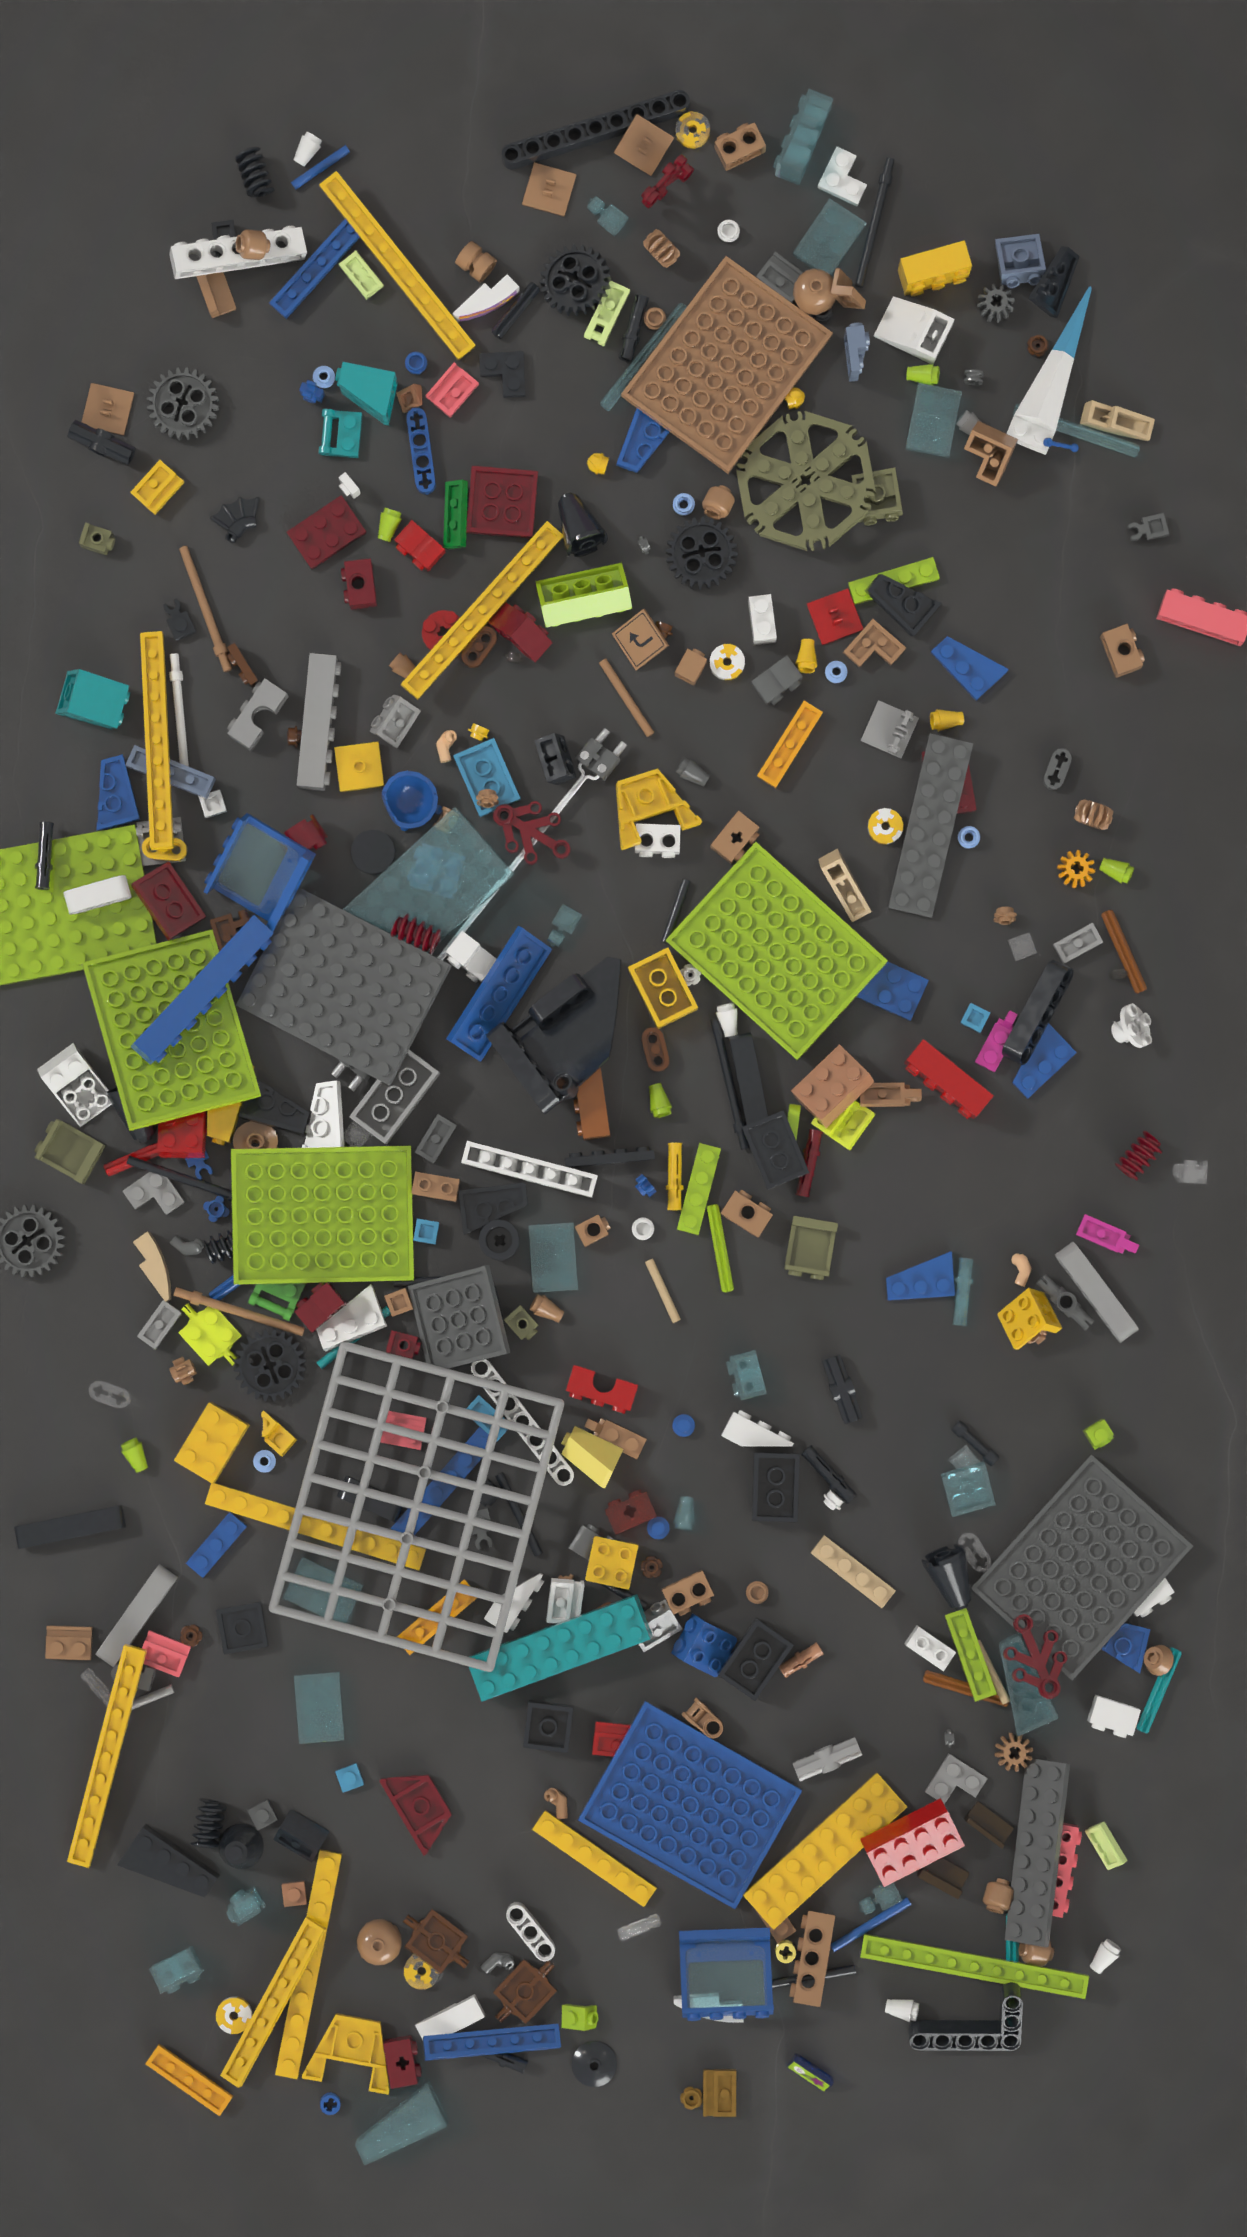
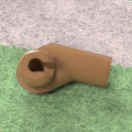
M555 1788L545 1791V1800L547 1802L550 1801L556 1806L557 1819L568 1818L567 1797Z

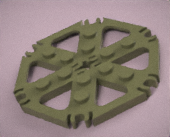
M798 411V419L796 421H792L790 415L786 414L787 424H785L782 415L754 439L741 456L748 460L747 463H738L737 467L742 471L736 469L745 520H747L749 525L755 521L759 522V525L754 529L755 532L759 533L761 537L808 551L807 542H809L810 549L814 551L815 542L820 541L824 549L826 548L825 539L827 538L830 547L869 514L868 510H871L872 507L870 504L865 503V499H875V494L871 491L876 493L867 441L864 444V437H861L859 440L853 439L858 433L856 428L853 429L852 425L804 411L805 420H803L802 413ZM819 425L835 430L838 433L837 439L813 459L808 432L809 427ZM776 433H785L791 463L762 455L760 453L761 446ZM854 455L860 457L864 480L860 484H854L831 476ZM751 477H755L780 485L781 487L760 505H754L750 499L748 480ZM802 477H805V478L811 477V478H810V483H811V484H810V485H807V484L801 485V484H802V479H801V478H802ZM821 498L852 508V513L838 526L830 529L825 524ZM799 503L803 525L802 534L794 536L776 530L774 524Z

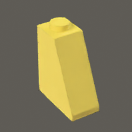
M574 1426L572 1433H566L561 1443L565 1446L561 1454L599 1486L605 1488L623 1449Z

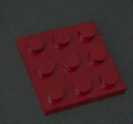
M472 466L466 533L532 538L538 471Z

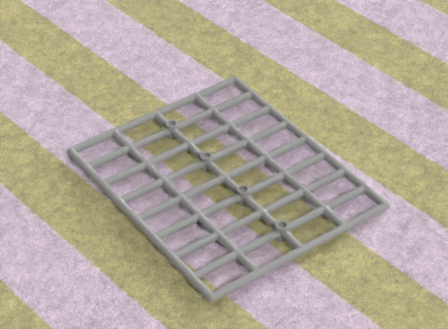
M346 1341L341 1342L270 1600L269 1611L492 1672L497 1660L564 1408V1400ZM347 1351L392 1363L386 1387L342 1376L341 1372ZM404 1366L446 1377L440 1401L394 1390L400 1367ZM457 1380L500 1392L494 1416L450 1405L449 1400L454 1381ZM338 1384L382 1395L383 1399L377 1420L332 1408ZM513 1395L554 1406L549 1429L544 1430L503 1419L508 1396ZM392 1398L436 1410L437 1413L431 1434L386 1423ZM449 1413L490 1424L491 1428L485 1449L440 1437L445 1415ZM329 1417L374 1428L368 1453L323 1441ZM500 1427L546 1439L540 1463L494 1452ZM383 1431L428 1443L423 1466L419 1467L378 1456L377 1453ZM437 1446L482 1457L477 1481L432 1470L431 1467ZM320 1450L366 1461L360 1485L315 1474ZM491 1460L537 1472L531 1496L486 1485L485 1482ZM374 1464L418 1475L419 1481L414 1499L411 1500L368 1488ZM428 1479L473 1490L468 1514L422 1503ZM311 1483L357 1494L351 1518L306 1507ZM482 1493L528 1505L522 1529L477 1518ZM365 1497L411 1509L405 1532L402 1533L359 1521ZM419 1512L465 1523L459 1548L415 1536L414 1530ZM303 1515L348 1527L342 1551L298 1540L297 1535ZM476 1526L519 1538L513 1562L469 1551L468 1546L473 1527ZM360 1530L400 1541L402 1544L396 1566L350 1554L356 1531ZM410 1545L456 1556L450 1581L405 1569ZM294 1548L339 1560L333 1584L288 1572ZM465 1559L511 1571L505 1594L500 1595L460 1584L459 1579ZM352 1563L392 1574L393 1578L387 1598L341 1587L347 1564ZM402 1577L447 1589L441 1614L397 1602L396 1598ZM285 1581L330 1593L324 1617L279 1605ZM456 1592L502 1604L496 1628L451 1617L450 1613ZM339 1596L382 1607L384 1611L378 1632L333 1620ZM393 1611L438 1622L432 1647L387 1635ZM447 1625L493 1637L487 1662L442 1650L441 1647Z

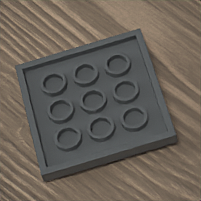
M489 1265L408 1286L426 1363L449 1369L511 1353Z

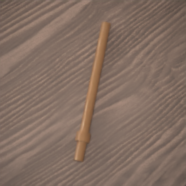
M183 546L179 550L214 643V653L216 657H219L223 671L229 672L232 670V667L227 657L228 649L220 637L188 546Z
M176 1287L173 1295L189 1300L191 1304L197 1306L202 1304L302 1336L305 1329L295 1324L203 1296L201 1292L195 1290L190 1292Z

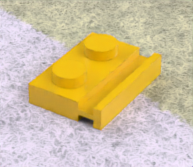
M159 460L130 493L156 515L185 482Z

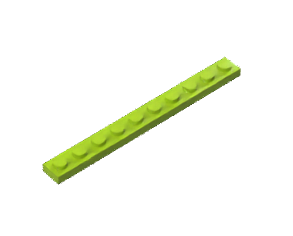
M864 1934L860 1956L861 1958L1001 1984L1013 1982L1023 1988L1086 1999L1089 1975L869 1934Z

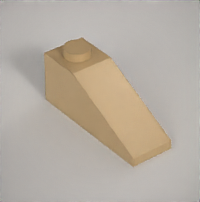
M836 849L819 858L820 867L850 920L854 922L871 913L872 911L840 851Z

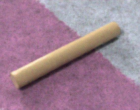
M654 1260L646 1261L645 1264L672 1323L681 1320Z
M978 1640L994 1688L1004 1705L1011 1700L981 1640Z

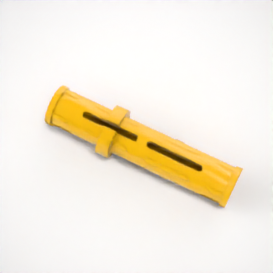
M668 1143L667 1210H682L681 1190H684V1186L681 1185L682 1143Z

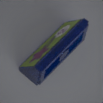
M798 2053L793 2055L787 2065L788 2069L823 2092L834 2083L831 2075Z

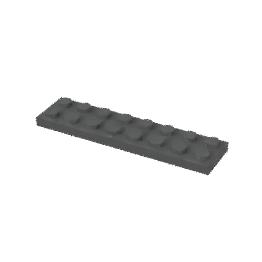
M929 734L888 908L932 918L973 743Z
M1032 1758V1761L1026 1760L1027 1767L1024 1773L1011 1882L1014 1893L1007 1915L1005 1940L1049 1947L1070 1764Z

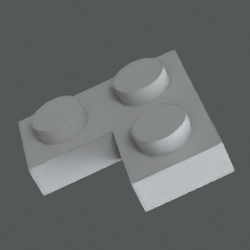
M152 1172L147 1173L123 1190V1193L134 1209H138L154 1197L164 1213L168 1215L185 1203L169 1178Z
M948 1753L925 1792L936 1800L941 1798L945 1804L957 1785L976 1798L988 1778Z

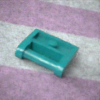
M323 409L322 444L319 446L318 454L359 458L362 413ZM333 419H339L337 448L330 447Z

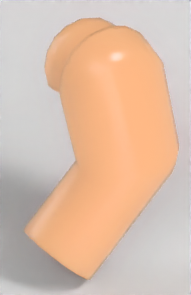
M453 730L445 731L436 743L441 763L451 761L449 748L457 739V734Z
M1016 1253L1011 1259L1012 1264L1016 1265L1019 1270L1015 1284L1025 1287L1032 1268L1024 1254Z

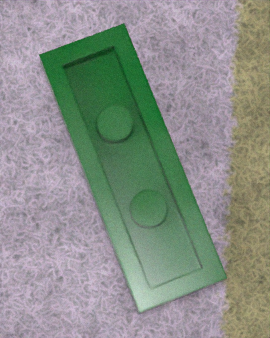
M463 479L445 482L443 548L446 549L466 547L468 481Z

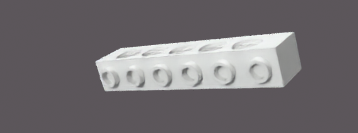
M286 226L278 231L273 229L263 230L267 239L270 240V251L261 260L243 259L240 254H235L232 249L236 248L237 237L230 238L229 235L220 236L217 240L210 241L208 239H199L195 243L190 244L178 242L171 246L169 253L174 278L180 279L305 260L307 250L302 227ZM282 241L286 244V247L280 248L276 245V242ZM218 251L222 256L216 258L210 252ZM196 254L200 260L193 261L189 258V255Z
M470 1141L466 1143L461 1162L465 1165L590 1198L593 1197L598 1175Z

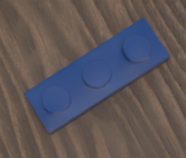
M229 1512L186 1564L204 1578L246 1529L247 1525L232 1512Z

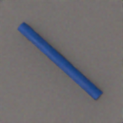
M906 1897L831 1943V1948L834 1952L838 1951L911 1906L910 1901Z

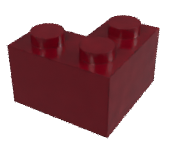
M505 602L488 621L501 636L512 642L524 656L535 663L553 643L547 637L548 631L541 625L537 626L535 624L536 619L527 611L525 613L516 604L512 607Z
M319 1283L311 1290L313 1295L310 1296L309 1300L305 1297L296 1305L298 1309L294 1312L312 1333L347 1304L331 1283Z

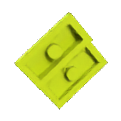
M855 1100L827 1128L816 1118L813 1119L811 1124L850 1151L875 1116V1113L866 1107H860V1103Z

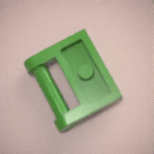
M303 1283L256 1284L248 1304L252 1306L256 1304L283 1316L284 1320L290 1321L306 1285ZM263 1290L290 1302L288 1308L260 1297L261 1291Z

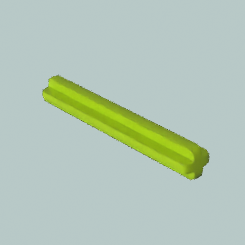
M719 1205L707 1206L721 1290L724 1293L731 1292L734 1288Z

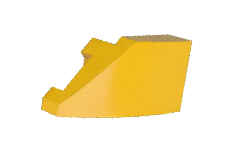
M263 1410L261 1413L263 1418L262 1437H264V1441L283 1457L297 1439Z

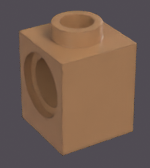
M687 649L675 671V676L695 686L707 664V659L704 658L705 654L697 649L692 651Z
M599 1215L575 1226L585 1247L608 1236L607 1230L611 1229L606 1218H600ZM595 1223L600 1226V1233L597 1236H590L588 1234L587 1228L590 1224Z

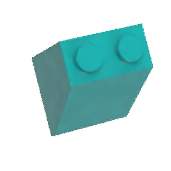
M343 362L342 367L337 369L335 379L338 381L337 386L340 387L341 394L378 421L389 426L398 385L395 372Z
M81 669L67 671L55 714L109 729H116L123 721V706L127 704L130 697V692H128L129 685Z

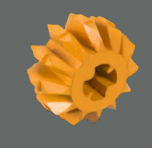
M1077 850L1074 857L1073 853L1069 851L1067 852L1068 859L1063 856L1060 858L1063 864L1058 865L1057 869L1064 870V872H1061L1058 877L1063 878L1066 876L1067 879L1064 881V885L1072 881V888H1076L1077 881L1081 887L1085 886L1084 879L1091 882L1092 877L1089 874H1094L1095 869L1089 868V866L1094 864V860L1086 861L1089 856L1088 853L1080 857L1081 851ZM1075 864H1078V868L1081 869L1082 872L1079 871L1077 874H1074L1075 871L1071 869V867H1073Z

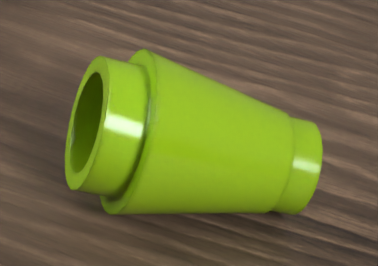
M928 364L907 368V380L929 386L939 382V366Z
M384 508L380 516L379 539L391 541L402 520L400 518L402 513Z
M1104 858L1099 870L1121 884L1123 882L1128 884L1134 867L1130 866V863Z
M657 1083L649 1086L650 1112L653 1113L654 1118L670 1115L672 1106L662 1084Z
M133 1438L121 1444L122 1454L133 1469H135L136 1473L148 1468L142 1442H139L137 1438Z

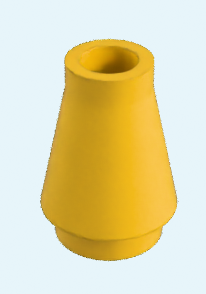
M812 639L801 640L800 650L795 663L798 671L801 673H813L817 667L815 641Z
M936 709L935 712L930 713L931 728L938 732L964 724L963 712Z

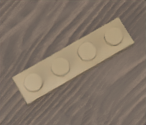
M825 1535L811 1551L812 1555L881 1608L885 1606L896 1591Z

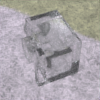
M1184 1160V1164H1174L1173 1177L1177 1178V1183L1206 1184L1208 1161H1201L1200 1165H1197L1195 1160Z

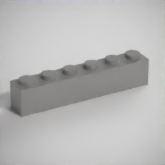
M310 653L297 776V787L299 789L325 791V786L330 784V772H327L328 763H332L333 750H329L330 741H334L335 728H331L332 719H336L337 706H333L334 697L339 695V684H336V675L341 674V662H338L336 655Z

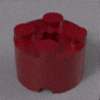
M314 814L310 815L312 820L309 822L303 819L284 832L288 838L308 850L313 847L315 850H318L327 844L325 839L328 835ZM279 842L285 853H287L288 847Z

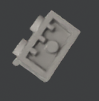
M392 695V697L385 701L384 709L380 716H376L372 721L370 732L379 736L393 747L398 748L421 711L402 697Z
M666 1600L654 1603L649 1609L644 1611L653 1637L639 1645L643 1652L682 1630L680 1623L675 1615H673Z

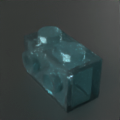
M756 1350L730 1356V1361L726 1362L729 1375L733 1374L736 1383L732 1384L735 1397L739 1396L740 1400L767 1394Z
M255 1886L247 1891L241 1889L229 1898L230 1903L227 1905L228 1911H226V1914L232 1923L236 1922L240 1926L261 1913L266 1904Z
M192 1945L153 1964L149 1970L160 1993L167 1991L170 1994L180 1989L179 1984L187 1981L188 1984L199 1980L204 1968Z

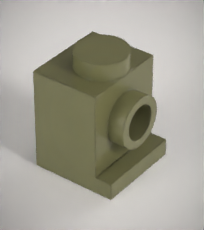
M85 522L79 545L84 549L107 555L108 551H112L114 547V534L110 530ZM101 535V540L95 542L94 537Z
M521 1305L504 1319L521 1340L524 1338L530 1340L538 1332L536 1327L539 1325ZM520 1320L527 1322L526 1328H519L518 1323Z

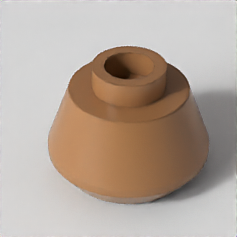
M1156 1645L1145 1652L1144 1663L1150 1673L1161 1676L1172 1668L1174 1657L1172 1651L1167 1646Z

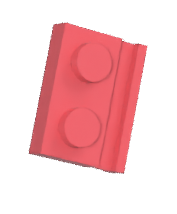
M454 362L425 396L451 418L477 388L479 382Z
M389 1411L386 1423L424 1432L427 1418ZM383 1431L380 1443L421 1450L422 1441Z
M149 1630L142 1649L147 1650L144 1664L180 1677L191 1646Z

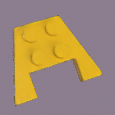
M659 769L632 776L616 783L621 850L640 845L642 842L634 822L673 810L682 831L699 826L702 823L701 818L691 811L690 805L679 797L675 792L676 789Z
M336 2013L303 2072L302 2078L322 2082L326 2059L373 2067L369 2091L389 2095L390 2088L381 2021Z

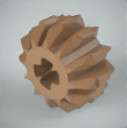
M655 229L643 241L644 247L663 267L668 268L671 264L673 265L680 256V251L658 229Z
M1084 799L1076 807L1074 819L1084 825L1105 830L1108 829L1109 824L1112 822L1113 810L1102 804Z
M1011 1732L1008 1735V1741L1004 1736L1000 1737L1004 1744L996 1743L995 1747L1001 1749V1751L995 1752L994 1755L995 1757H1002L998 1761L1000 1766L1006 1763L1005 1769L1009 1771L1013 1764L1014 1770L1017 1772L1019 1771L1018 1764H1021L1024 1768L1027 1767L1024 1759L1032 1761V1757L1026 1753L1032 1752L1033 1748L1025 1747L1030 1742L1028 1739H1024L1021 1742L1022 1734L1019 1733L1014 1740V1735ZM1011 1747H1013L1014 1749L1018 1747V1756L1014 1757L1012 1755L1011 1757H1009L1011 1753L1009 1749Z

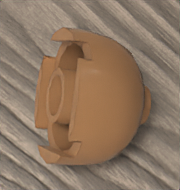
M814 268L806 270L797 278L794 284L793 297L800 310L807 314L819 315L832 308L836 299L831 294L833 277L828 272Z
M374 1919L366 1923L360 1930L357 1938V1949L361 1957L373 1965H386L392 1962L398 1956L402 1946V1935L398 1927L385 1919Z

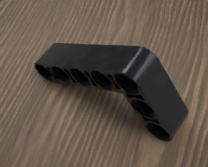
M1010 1982L1001 1987L999 2020H916L911 2022L908 2027L910 2046L919 2051H1014L1018 2049L1021 2045L1023 2014L1020 1986Z

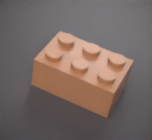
M839 1044L791 1092L827 1128L874 1083V1080Z

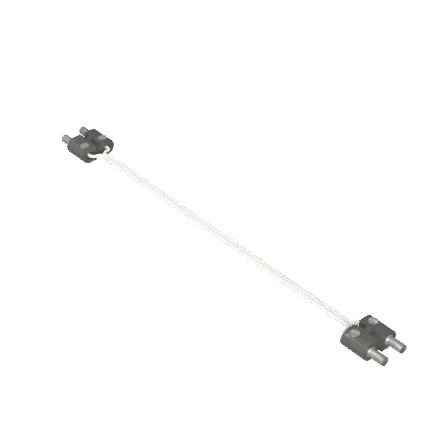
M605 728L596 739L591 737L575 757V760L579 763L578 769L582 773L580 778L553 812L559 814L586 779L597 780L600 778L605 782L620 763L621 759L619 756L627 745L621 741L613 752L603 747L602 742L610 734ZM581 766H584L586 769L590 770L596 776H585V772ZM552 816L550 822L552 823L557 816ZM550 825L540 827L538 830L544 833ZM531 838L532 845L534 846L537 840ZM524 848L437 957L438 959L444 960L447 956L446 950L460 932L467 931L524 859ZM338 1059L340 1061L331 1073L337 1078L345 1067L355 1072L357 1076L348 1086L352 1091H355L363 1080L368 1082L371 1078L370 1075Z

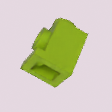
M1100 1419L1083 1430L1094 1450L1105 1446L1114 1438V1434L1105 1419Z

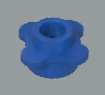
M217 1196L215 1200L207 1201L203 1205L204 1210H207L211 1222H216L218 1218L229 1215V1209L225 1207L224 1198L221 1196Z

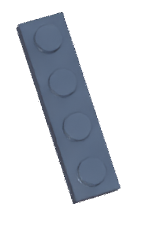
M134 745L126 766L147 775L146 749ZM170 759L171 785L207 799L216 781L215 777Z

